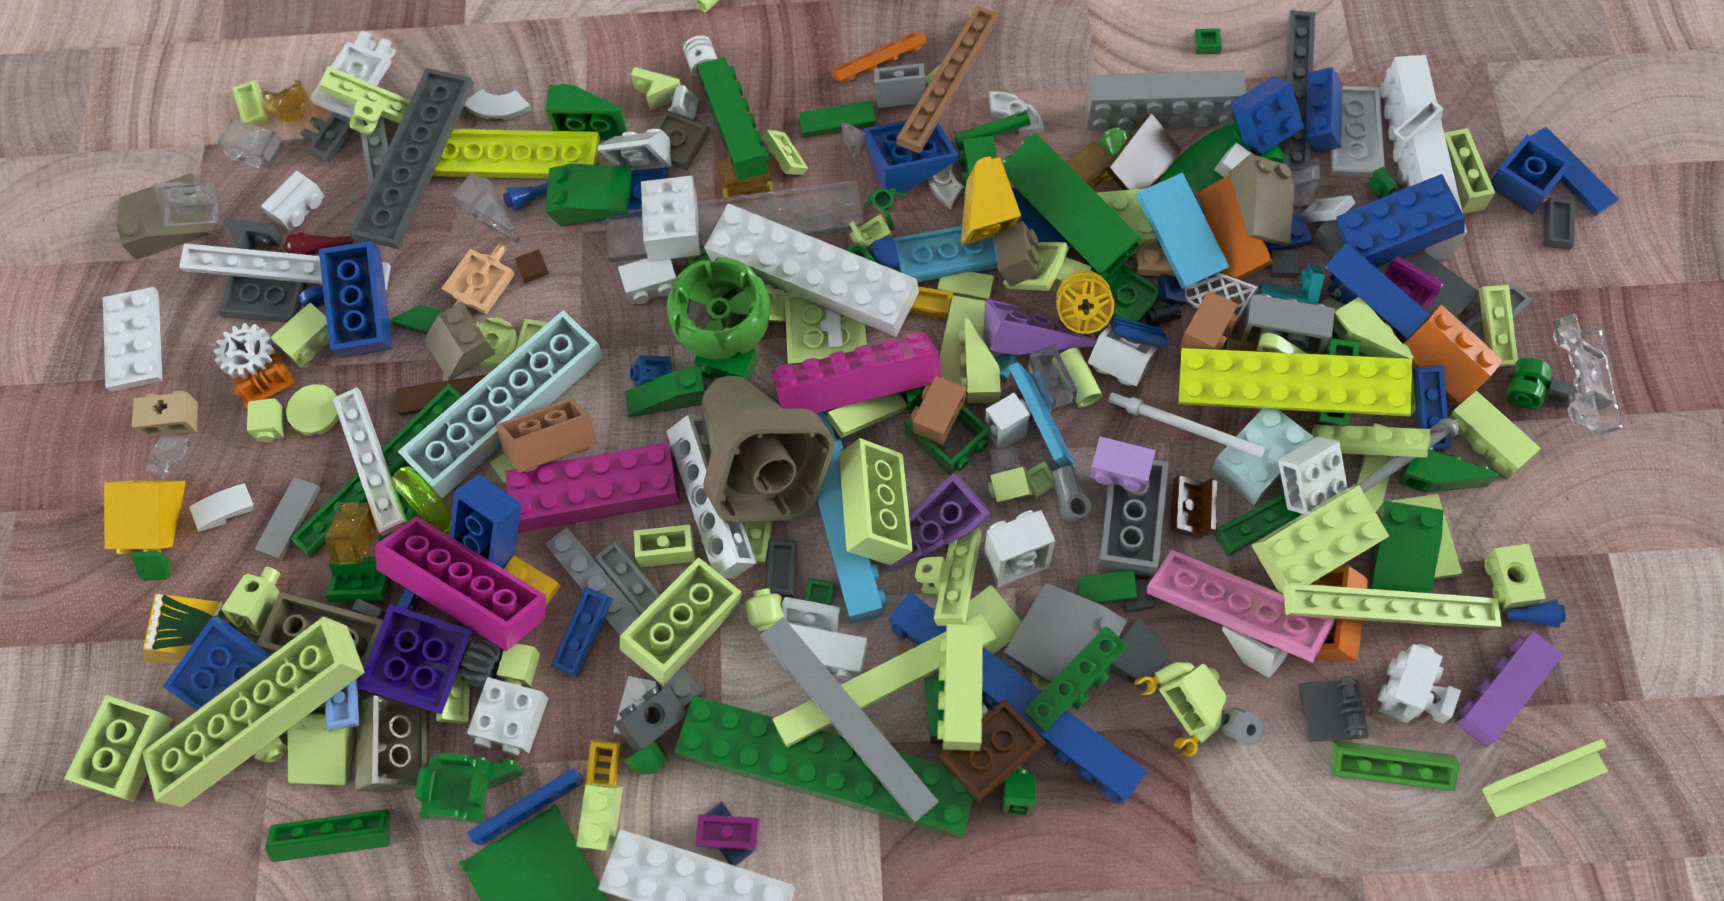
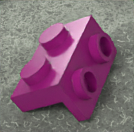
M1398 256L1394 257L1384 273L1386 277L1424 310H1427L1444 285L1435 276L1425 273L1415 267L1410 261Z

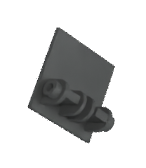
M1353 676L1341 677V681L1299 683L1309 742L1369 738L1359 681L1353 680Z

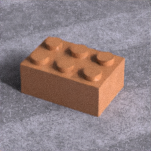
M573 398L495 425L503 452L518 472L533 471L538 465L560 461L566 455L574 452H585L591 446L597 444L590 415Z

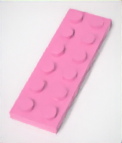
M1173 550L1170 551L1147 586V594L1310 662L1314 661L1335 621V618L1286 615L1283 594Z

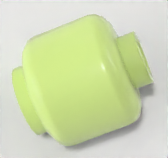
M770 588L753 591L754 597L747 599L745 602L748 623L751 627H756L757 631L767 630L784 617L782 598L777 593L771 594Z

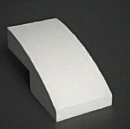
M243 483L208 496L190 506L189 510L197 531L200 532L225 525L227 518L254 511V505L246 485Z

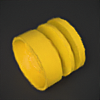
M1079 270L1067 275L1056 290L1057 311L1060 320L1068 329L1076 333L1090 334L1100 331L1109 323L1114 313V299L1108 283L1101 275L1090 270ZM1088 299L1090 303L1088 304V309H1083L1082 300Z

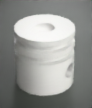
M696 36L684 44L683 50L692 75L700 78L697 64L717 59L711 40L706 36Z

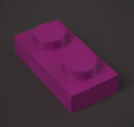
M698 815L696 846L703 848L757 850L760 819L753 817Z

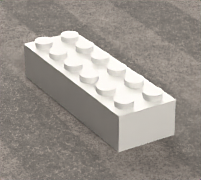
M621 829L619 830L598 888L606 894L627 901H792L795 892L792 884Z

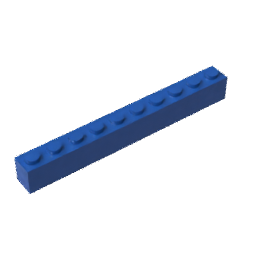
M909 592L889 617V622L892 626L890 630L902 640L906 637L915 644L913 648L946 632L947 626H937L934 621L935 610L911 592ZM983 648L982 696L984 698L982 701L993 709L1005 699L1042 737L1046 745L1055 751L1053 755L1056 759L1066 766L1071 763L1079 769L1077 774L1089 784L1096 782L1104 789L1102 793L1112 802L1117 803L1120 801L1124 804L1148 771L1069 711H1066L1044 732L1025 712L1026 707L1042 691L987 649Z

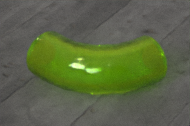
M403 467L399 469L392 477V487L408 501L422 520L444 533L449 531L452 516L437 492L413 468Z

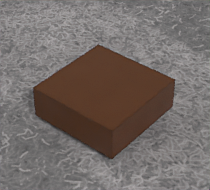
M539 249L515 258L525 283L549 274Z

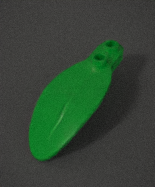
M1237 121L1232 125L1221 127L1209 133L1189 147L1166 170L1161 178V182L1183 173L1190 188H1195L1199 192L1223 179L1224 177L1214 169L1226 152L1236 143L1247 151L1250 150L1244 146Z

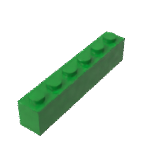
M725 57L697 64L702 88L737 180L742 181L767 174L766 162H770L766 147L761 148V145H763L762 137L759 130H754L756 123L753 114L747 113L750 110L746 97L741 98L743 91L740 82H735L737 77L734 66H729Z

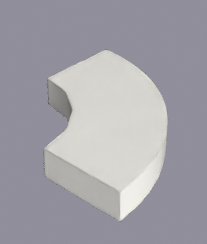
M481 89L469 97L464 105L468 112L486 120L490 118H503V121L510 120L532 110L530 104L516 90L504 95H493Z
M988 92L991 117L1004 118L1027 110L1031 125L1016 129L1018 135H1029L1035 132L1037 134L1044 133L1042 119L1032 105L1026 104L1018 99V96L1010 93Z
M955 162L928 179L929 187L934 196L950 210L964 192V186L956 180L953 174Z

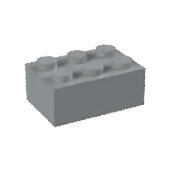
M1252 294L1242 317L1238 347L1257 350L1261 335L1272 333L1279 335L1307 354L1322 355L1332 337L1335 308L1326 307L1323 304L1301 303L1295 299L1273 298L1267 294Z

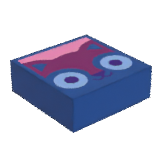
M405 588L397 607L417 613L423 598Z

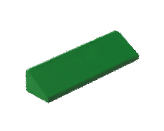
M389 809L271 825L265 850L272 862L387 847L390 842Z

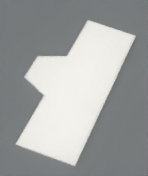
M826 308V319L820 322L821 330L828 332L829 347L843 346L840 314Z

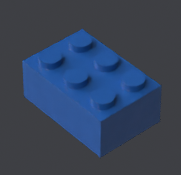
M477 475L454 491L450 537L504 569L515 554L522 504L496 487L492 482Z

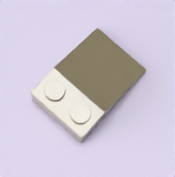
M1250 154L1228 172L1249 237L1287 247L1291 241L1294 183L1291 178V170L1284 163Z

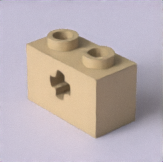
M174 391L171 394L165 395L147 394L145 397L134 398L131 427L144 438L197 432L199 403L189 393L184 391Z

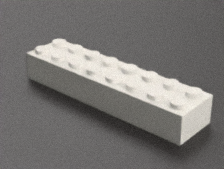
M1426 55L1395 57L1391 67L1387 69L1384 82L1380 84V97L1384 99V117L1388 119L1390 126L1388 131L1389 140L1393 141L1394 145L1393 159L1394 162L1398 163V182L1405 189L1443 174L1462 211L1441 118L1406 144L1393 134L1394 130L1432 98L1437 102ZM1466 225L1465 233L1422 250L1436 260L1451 259L1467 233Z
M729 203L704 246L711 261H715L717 257L741 261L748 265L756 276L760 277L766 284L773 285L776 288L897 337L919 293L917 279Z

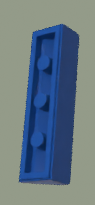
M1347 242L1325 265L1327 270L1407 339L1430 316L1426 310Z

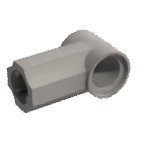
M1075 465L1061 467L1052 471L1051 476L1061 505L1060 516L1065 522L1070 524L1081 521L1090 513L1091 502L1084 495ZM1071 503L1079 506L1080 514L1072 512L1070 508Z

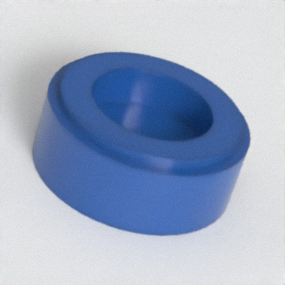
M315 286L304 290L299 295L302 306L305 307L312 303L318 308L324 305L323 287Z

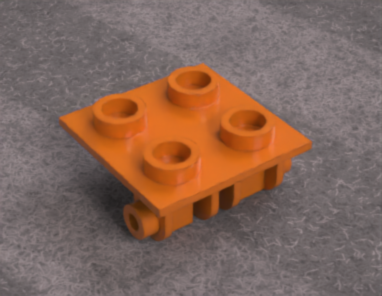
M275 344L272 347L276 352L269 355L273 362H266L264 364L267 369L266 371L257 370V377L249 373L246 380H243L240 375L236 379L230 376L236 387L234 392L239 399H242L247 410L248 401L268 399L295 384Z

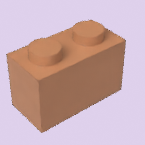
M935 376L932 384L927 383L922 394L924 400L920 407L916 406L914 408L910 421L913 422V433L943 445L966 400V387Z

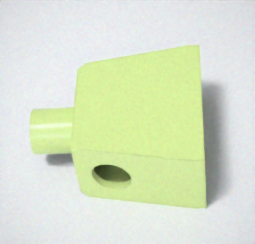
M264 567L260 577L251 574L244 575L223 605L221 610L240 633L260 638L279 594L275 586L280 576V572L271 567Z

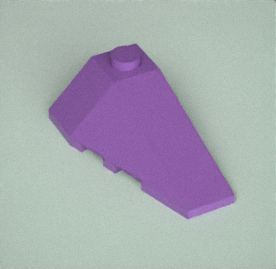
M986 299L983 339L994 354L1001 356L1005 355V353L1022 355L1095 346L1098 340L1093 333L1081 334L1068 329L1061 320H1057L1054 324L1051 320L1043 317V314L1034 312L1033 316L1019 312L1018 306Z
M953 473L909 514L913 552L892 565H885L892 571L972 533L991 514L967 483Z

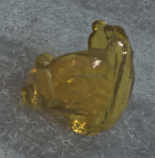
M295 80V84L277 93L267 92L265 88L260 89L266 108L278 115L282 123L294 124L303 118L304 110L302 106L307 100V93L301 81Z

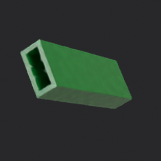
M1036 132L1032 136L1026 137L1021 142L1020 148L1002 161L1009 182L1105 280L1144 244L1140 236Z

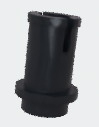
M1175 302L1159 308L1150 307L1146 311L1145 317L1148 325L1159 327L1161 323L1181 319L1182 311L1180 305Z

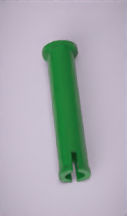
M1023 110L1022 112L959 133L954 131L953 134L958 150H962L963 139L995 137L1030 126L1031 123L1027 110Z

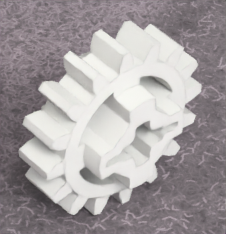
M243 323L242 329L232 326L233 332L231 334L225 331L223 334L226 338L224 340H217L221 347L214 349V353L218 356L215 362L225 374H229L234 379L240 375L243 380H246L249 373L257 377V370L266 371L267 369L264 364L266 362L272 363L273 360L269 355L276 352L272 347L274 342L265 329H260L256 324H253L250 328L246 323Z

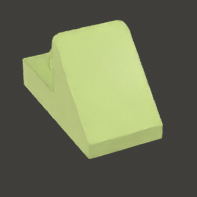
M634 67L631 73L635 90L647 94L646 99L649 110H655L671 103L670 98L674 96L676 87L681 86L680 79Z

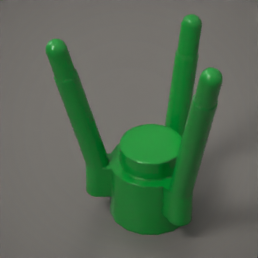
M882 188L875 191L873 195H868V200L865 202L864 207L868 208L873 203L879 212L884 213L890 231H893L894 224L890 215V210L894 207L893 197L906 198L907 194L896 191L894 188L890 190Z

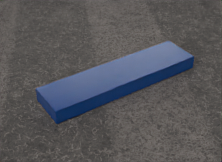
M1547 127L1531 136L1572 162V165L1560 181L1595 216L1616 203L1619 198Z
M572 768L467 833L472 842L482 846L581 786L584 780L580 773Z

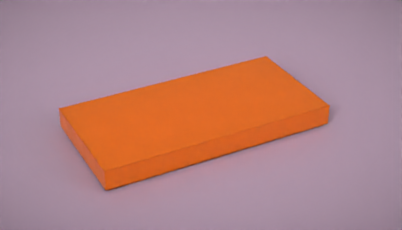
M1229 175L1197 192L1203 208L1206 209L1204 217L1229 265L1227 269L1219 273L1241 280L1273 263L1265 242L1249 237ZM1224 280L1225 285L1232 283L1230 281Z

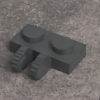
M333 112L326 122L319 118H311L309 122L314 128L320 130L318 133L306 128L300 133L302 137L311 142L306 148L308 153L328 163L333 160L354 131L350 127V118Z

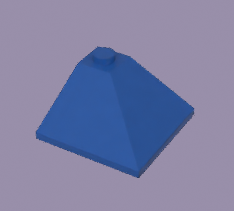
M907 120L862 129L881 188L887 190L894 188L900 192L910 191L958 160V153L939 123H937L920 154L896 145L897 137Z

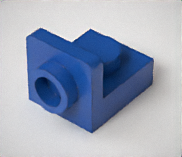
M639 355L635 364L630 368V379L634 381V386L637 387L672 372L670 356Z

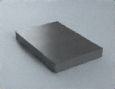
M230 276L218 314L222 318L287 323L300 312L302 303L299 295L306 290L307 283Z

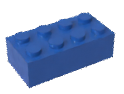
M1443 174L1336 217L1338 232L1344 244L1346 242L1350 244L1376 268L1392 262L1395 256L1402 258L1465 233V217Z
M372 241L319 249L330 351L342 358L393 349L381 250Z

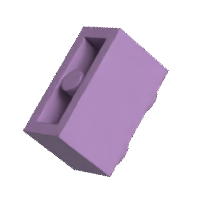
M1099 436L1089 477L1094 478L1095 481L1101 484L1113 483L1121 485L1128 491H1145L1156 450Z

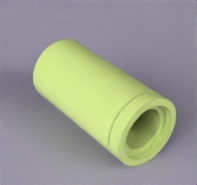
M1079 348L1068 349L1056 357L1055 362L1078 407L1082 408L1092 405L1102 397V393Z

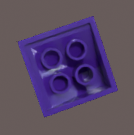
M389 604L364 669L365 673L362 674L357 688L443 714L473 630Z

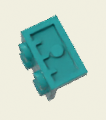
M1308 263L1307 270H1302L1300 277L1302 288L1260 282L1259 288L1261 294H1267L1273 298L1295 299L1301 303L1318 304L1325 274L1320 265Z

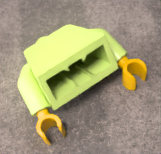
M1175 662L1155 672V676L1152 678H1138L1134 685L1143 682L1147 684V690L1140 693L1139 695L1141 696L1154 693L1156 685H1161L1159 691L1191 736L1190 738H1177L1174 742V747L1182 748L1187 744L1186 750L1181 755L1193 756L1198 749L1197 743L1199 741L1203 743L1222 725V708L1226 701V694L1218 684L1219 673L1215 669L1207 667L1205 664L1193 666L1189 662Z

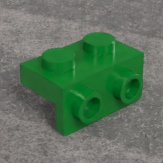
M376 557L330 559L328 565L332 577L325 594L328 603L356 602L357 599L362 601H384L391 578L376 569Z

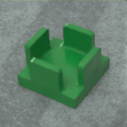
M438 753V757H430L428 769L420 768L415 792V798L422 803L419 817L428 820L482 823L491 762L487 760H474L468 755Z

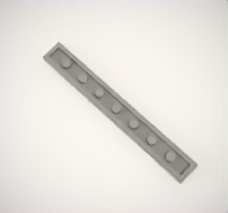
M784 617L760 635L761 640L914 823L939 802Z

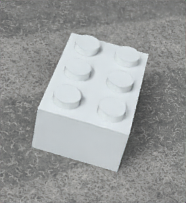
M693 176L642 181L643 241L649 261L701 255L697 194Z
M1042 510L1034 513L1033 511L1023 512L1017 516L1016 520L1008 523L1006 521L997 522L987 530L984 560L997 588L1049 568L1055 539Z

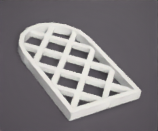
M1219 272L1213 275L1216 277L1205 278L1204 281L1194 283L1185 288L1186 301L1197 309L1202 302L1201 297H1204L1207 291L1199 293L1198 287L1205 284L1208 285L1209 291L1213 293L1224 290L1226 296L1224 298L1228 300L1240 296L1242 303L1238 304L1236 309L1241 308L1238 313L1239 317L1236 323L1239 322L1245 312L1252 294H1255L1258 290L1257 286ZM1220 279L1222 286L1212 289L1210 283ZM1224 280L1230 281L1232 283L1225 285ZM1240 285L1249 289L1242 291ZM1237 286L1238 293L1229 295L1227 288ZM1194 288L1197 295L1188 298L1187 290ZM1250 293L1247 300L1245 301L1243 295ZM1198 299L1200 304H1197L1192 300Z

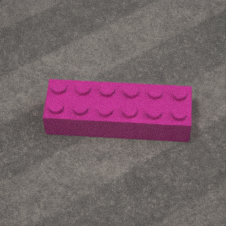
M914 332L906 338L898 340L893 338L886 339L878 345H862L854 351L846 353L841 351L834 352L826 358H810L803 361L802 364L794 366L789 364L782 365L776 370L771 371L779 406L783 409H809L815 413L926 386L927 383L932 384L935 376L942 378L938 351L927 332Z
M669 442L541 464L535 470L529 472H518L517 469L505 471L507 494L522 504L518 533L680 505L674 454Z
M415 516L375 545L376 569L505 651H508L545 619V594L418 516Z

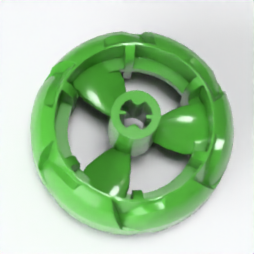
M717 257L715 261L701 260L684 269L675 279L667 300V314L676 339L696 356L708 360H728L738 352L744 355L752 350L763 338L771 316L769 294L763 280L757 277L754 271L745 263L725 257ZM724 287L741 291L730 301L725 298H714L712 293L715 288ZM691 301L707 305L709 322L703 329L697 328L694 321L687 317ZM732 313L749 315L739 325L734 326Z

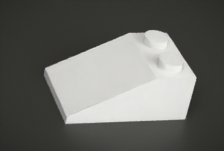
M648 129L646 133L639 134L636 132H625L622 136L613 137L598 145V151L615 166L630 167L631 170L672 167L670 138L660 129Z

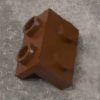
M1180 475L1173 478L1171 531L1198 539L1215 532L1218 499L1216 479L1211 478L1201 482Z

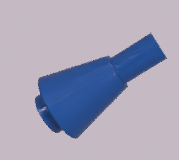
M548 183L535 187H506V193L503 194L506 207H512L515 212L536 199L537 196L547 194Z
M1554 599L1526 607V609H1506L1507 621L1527 620V622L1559 628L1561 622H1565L1566 613L1564 605H1559L1558 600Z

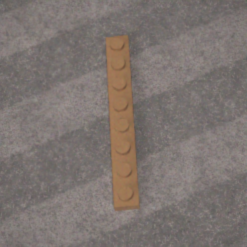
M976 6L899 133L896 145L920 154L998 22L999 13Z

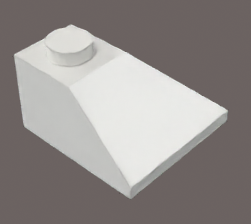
M1223 625L1222 631L1242 662L1250 668L1270 678L1285 661L1289 652Z

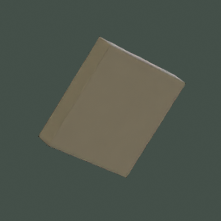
M665 110L654 128L663 130L670 138L671 164L688 170L710 133L708 126Z

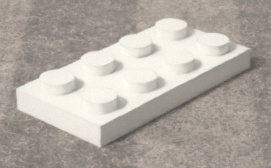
M155 287L103 297L105 388L110 392L162 382L158 290Z

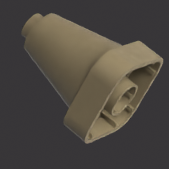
M727 376L713 381L702 398V409L711 450L703 488L717 515L728 522L791 520L807 513L819 497L835 446L834 439L824 423L812 410L783 409L742 377Z

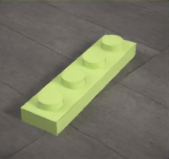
M1314 424L1312 439L1319 436L1339 441L1341 453L1425 458L1428 456L1430 429Z

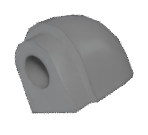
M1239 708L1222 711V725L1220 728L1224 735L1249 745L1255 744L1260 740L1263 733V723L1260 718Z

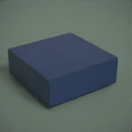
M1162 274L1157 278L1160 301L1169 304L1177 302L1180 306L1187 303L1185 288H1181L1176 277Z

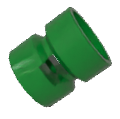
M1535 358L1517 360L1511 375L1512 380L1509 382L1505 395L1507 401L1514 406L1524 409L1541 407L1546 396V387L1551 379L1552 367L1548 363Z

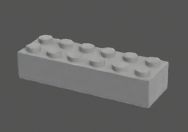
M1244 70L1090 75L1085 100L1087 130L1104 131L1116 127H1122V130L1136 129L1142 119L1151 113L1163 128H1204L1208 126L1224 127L1232 125L1236 121L1231 102L1246 93Z

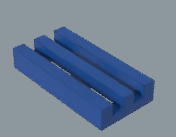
M1115 316L1111 320L1110 325L1115 336L1162 348L1166 347L1168 337H1166L1163 328Z

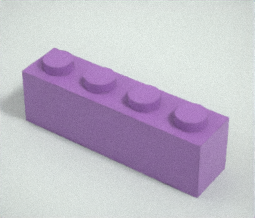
M1534 631L1525 638L1520 635L1509 647L1513 651L1508 658L1503 656L1492 668L1496 672L1491 680L1486 677L1475 690L1479 693L1475 700L1468 699L1458 711L1462 716L1456 724L1484 747L1494 743L1564 655Z

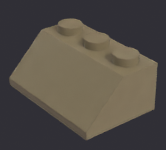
M373 695L358 703L359 726H357L356 791L389 792L415 789L420 768H427V710L385 696Z

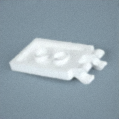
M361 31L354 44L350 42L345 44L331 65V68L377 86L392 64L390 58L395 55L396 50L390 47L391 41L382 38L376 50L372 51L375 41L369 40L371 37L370 33ZM319 85L310 96L313 104L351 118L355 105L319 91Z

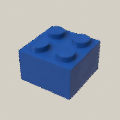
M1271 77L1231 102L1244 146L1263 154L1304 128L1291 82Z
M1526 135L1498 168L1490 182L1494 190L1533 214L1572 165V162L1531 136Z

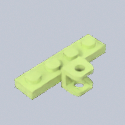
M329 66L326 67L318 88L321 92L355 105L350 118V127L367 135L373 133L380 116L400 124L411 101ZM364 120L368 125L362 126L358 121Z
M979 528L949 543L946 561L944 557H927L918 561L915 577L918 582L923 583L921 588L923 595L938 597L934 621L937 626H947V624L965 625L982 536ZM927 567L933 568L928 573L923 572L924 569Z

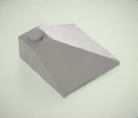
M1045 583L1003 654L1048 683H1051L1105 626L1110 627L1119 636L1127 620L1101 604Z

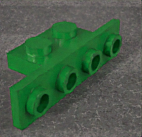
M1105 626L1026 707L1025 712L1046 732L1066 711H1071L1073 708L1078 711L1089 700L1087 694L1094 686L1099 689L1108 681L1110 676L1107 673L1112 669L1110 665L1129 646L1110 627Z

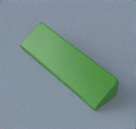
M1333 740L1332 776L1455 791L1459 761L1453 755Z

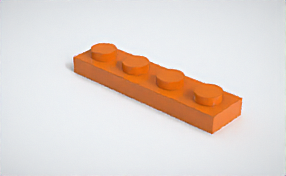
M918 31L910 33L830 69L831 75L835 80H842V83L851 81L856 78L855 74L864 71V73L871 72L877 69V64L881 62L890 63L899 59V54L918 51L921 49L920 45L927 42L925 34Z

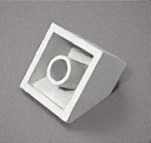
M1109 325L1099 335L1088 364L1092 365L1093 369L1099 373H1109L1117 377V380L1124 385L1137 386L1144 377L1159 347L1115 336L1111 325Z

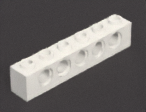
M687 415L666 431L670 446L681 474L710 567L724 578L734 579L755 565L756 561L743 523L728 522L721 519L704 491L703 482L711 456L704 417Z

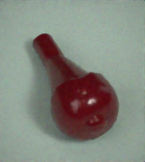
M294 231L287 236L284 249L292 254L314 255L319 253V249L353 244V238L351 236L326 237L306 234L304 231Z

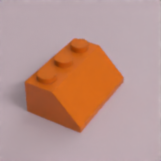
M1442 304L1430 313V316L1411 337L1406 338L1403 342L1414 356L1412 365L1415 368L1444 367L1446 396L1456 406L1463 403L1485 383L1503 361Z
M1350 566L1335 568L1309 585L1367 589L1368 579ZM1335 618L1334 624L1315 658L1330 662L1358 661L1363 620Z

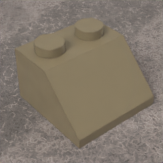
M462 301L440 313L424 339V342L449 381L495 355V352Z

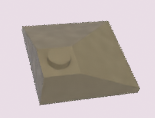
M192 173L119 198L117 228L121 245L135 260L210 235L195 177Z

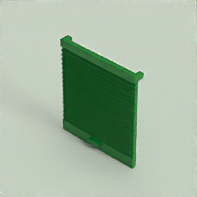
M555 803L546 811L470 858L459 862L480 901H608L605 894L598 889L599 883L580 847L576 846L577 842Z

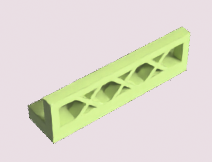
M1603 739L1597 740L1494 782L1483 788L1482 791L1495 816L1500 817L1608 772L1598 754V751L1607 746Z

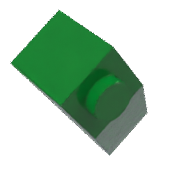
M694 367L672 371L625 391L628 417L702 405V398L706 392L701 368Z

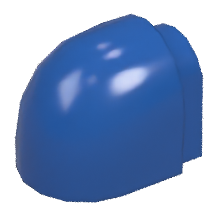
M893 236L873 241L869 249V254L878 264L898 271L899 259Z

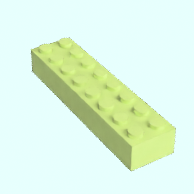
M323 616L142 751L155 801L184 807L365 673L348 627Z

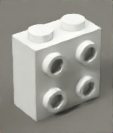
M1317 436L1278 459L1288 510L1304 514L1341 491L1348 489L1339 441Z
M1413 644L1406 651L1402 650L1397 659L1393 658L1387 669L1390 679L1388 684H1384L1379 692L1377 700L1381 704L1378 711L1406 724L1413 718H1418L1424 710L1428 711L1434 699V694L1430 693L1433 683L1437 684L1443 673V667L1440 666L1443 656L1434 653L1435 651L1431 647L1422 644Z
M487 677L467 734L475 739L474 744L491 749L492 744L501 746V751L511 755L519 756L520 752L529 754L549 698L542 691Z

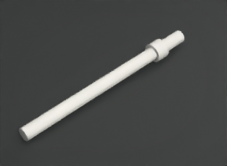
M1113 392L1109 396V403L1126 408L1127 412L1137 416L1140 414L1259 458L1264 454L1265 447L1146 405L1141 399L1135 397L1127 398Z

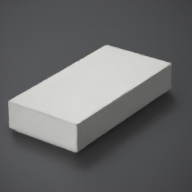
M1349 195L1317 199L1301 216L1305 218L1306 223L1337 220L1336 217L1346 213L1355 204V201Z

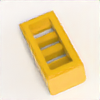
M604 739L591 740L585 786L591 783L617 786L624 742ZM600 750H612V756L601 755ZM598 761L611 763V768L598 767ZM596 773L609 775V780L595 779Z

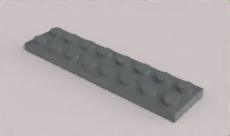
M430 68L425 69L350 228L349 234L352 238L372 241L374 244L395 249L400 248L474 85L472 78Z

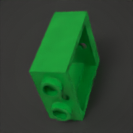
M964 405L956 419L976 437L953 459L948 458L929 439L913 433V422L910 421L911 416L904 422L905 433L950 475L956 470H963L970 462V457L976 452L981 453L990 443V429Z

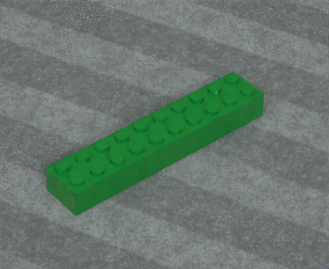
M693 695L675 749V753L680 759L963 839L974 797L943 764L897 752L939 801L914 823L842 736L819 731L786 748L773 722L774 717Z

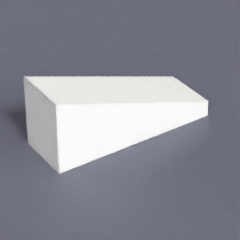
M1431 98L1394 130L1393 134L1406 144L1440 119L1444 108Z

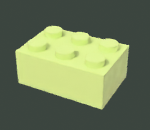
M106 695L64 779L134 802L148 773L142 751L167 734L173 719L158 711Z

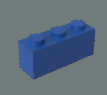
M1333 67L1308 72L1306 138L1316 153L1341 148L1342 82Z

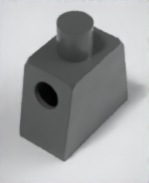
M1138 618L1121 638L1129 647L1110 665L1112 669L1109 672L1134 685L1138 678H1152L1155 676V672L1163 669L1171 652ZM1143 682L1134 686L1144 689L1147 684Z

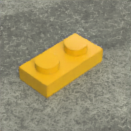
M514 555L504 568L510 574L545 594L546 606L561 587L558 582Z

